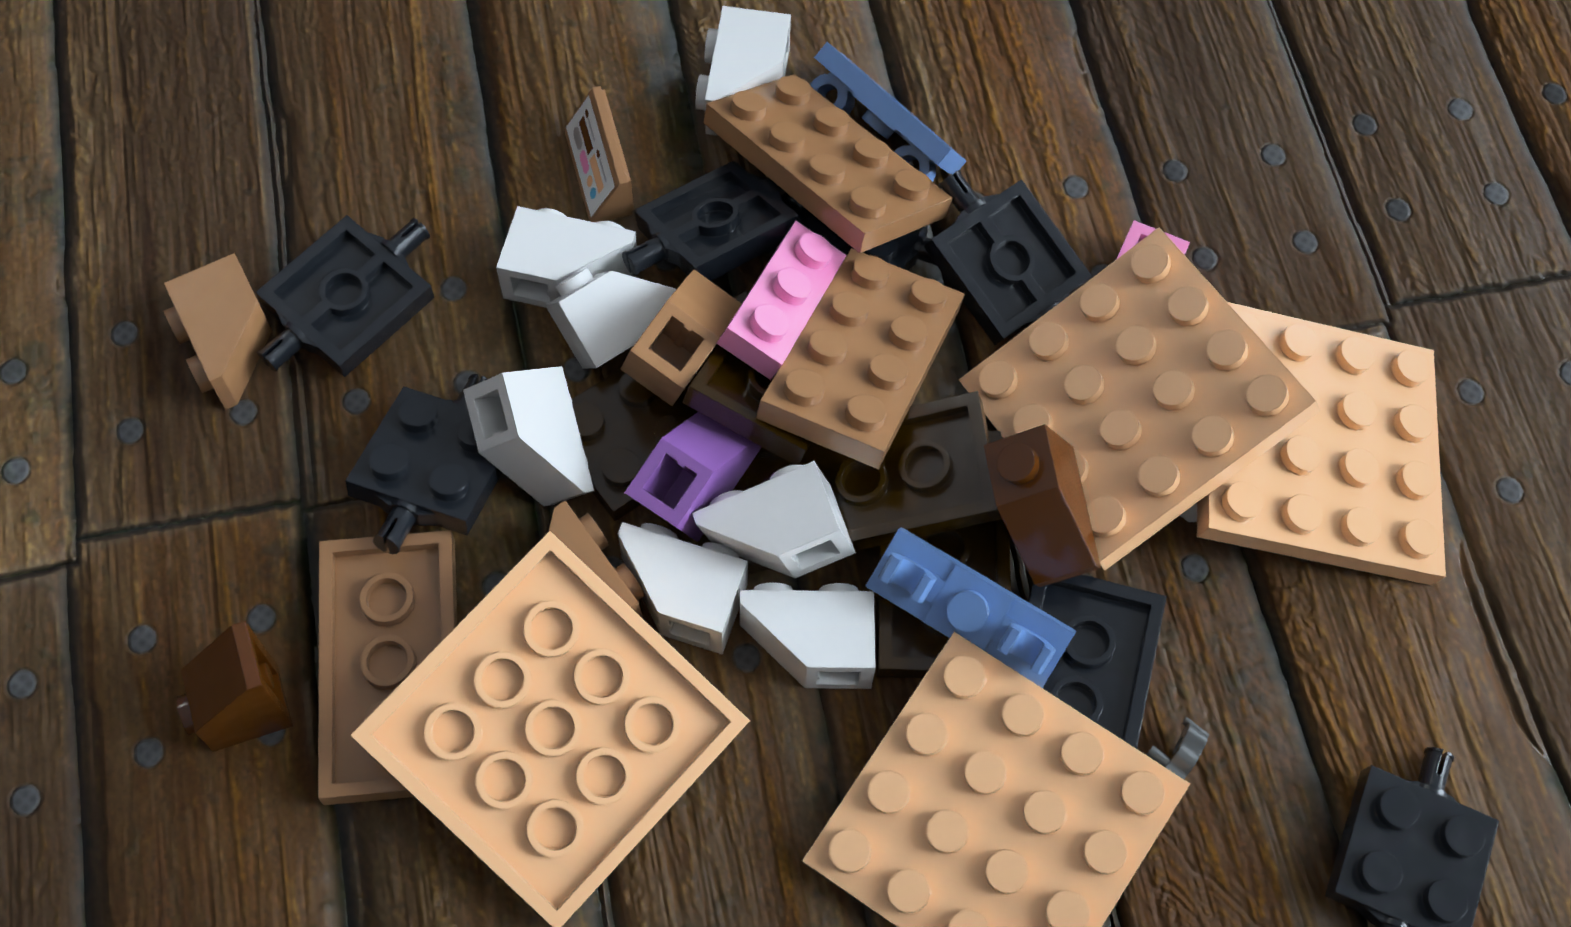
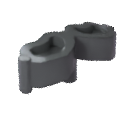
M1186 716L1182 723L1185 727L1170 758L1154 745L1146 754L1182 779H1185L1196 765L1209 737L1206 731Z

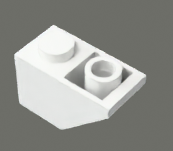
M722 6L718 29L709 28L707 32L705 63H711L709 75H699L695 101L697 110H706V104L785 77L790 51L791 14ZM705 125L706 134L717 135Z
M517 206L496 266L503 298L546 308L545 305L560 296L555 286L585 268L589 269L592 276L607 271H615L631 276L632 272L630 273L626 268L622 252L637 246L636 232L627 230L619 224L610 221L594 223L567 217L554 209L542 208L534 210Z
M562 366L505 372L463 390L479 453L544 507L554 505L594 491L588 461L584 453L572 406V399Z
M815 461L805 465L796 464L781 468L770 477V480L745 491L734 490L725 492L714 498L709 506L692 513L695 524L712 543L724 545L742 558L793 578L800 577L856 553L831 485Z
M622 522L618 532L622 559L643 589L645 596L642 599L660 634L723 655L740 607V590H746L748 585V561L740 559L736 552L721 544L707 542L701 547L679 540L675 533L660 525L644 523L641 527Z
M774 582L759 584L753 590H740V626L804 688L871 689L875 672L874 591H858L856 586L845 583L824 585L819 591L793 590L787 584Z

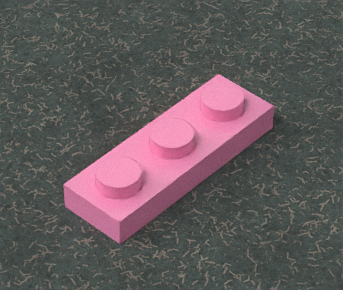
M795 221L717 341V344L771 380L784 363L847 255L831 245L821 235L812 232L798 221Z

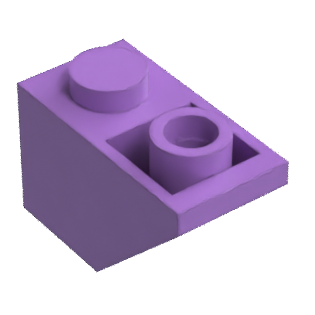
M697 412L660 439L625 491V494L698 542L704 533L695 524L692 513L709 506L711 501L717 496L732 491L761 449V446Z

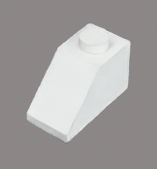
M585 268L557 284L555 287L560 296L545 306L582 369L598 368L635 345L666 301L676 291V288L615 271H607L592 276L589 269Z

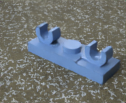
M826 42L814 57L830 73L816 77L810 86L824 97L830 90L837 89L838 97L834 105L844 110L848 115L854 107L855 98L868 108L861 118L887 140L896 132L910 145L901 146L894 152L906 162L918 160L920 165L919 171L927 175L932 182L936 176V165L950 175H953L954 172L960 170L967 162L830 43Z
M903 527L897 530L865 586L950 638L953 632H956L1041 688L1045 685L1076 632L1073 628Z

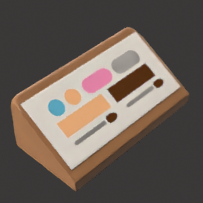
M601 86L594 87L568 121L565 135L588 219L590 222L596 223L598 221H607L632 215L634 206L631 179L605 89L602 90Z

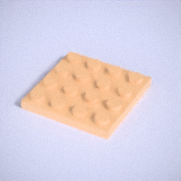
M1160 227L959 379L968 393L978 391L985 415L997 431H1001L1003 438L1045 424L1073 446L1100 565L1104 570H1107L1320 412L1315 398Z
M1228 302L1315 398L1320 412L1197 502V537L1427 585H1433L1445 578L1434 350Z
M549 531L350 736L552 927H562L750 720Z
M953 632L802 861L896 927H1102L1190 786V783L964 637Z

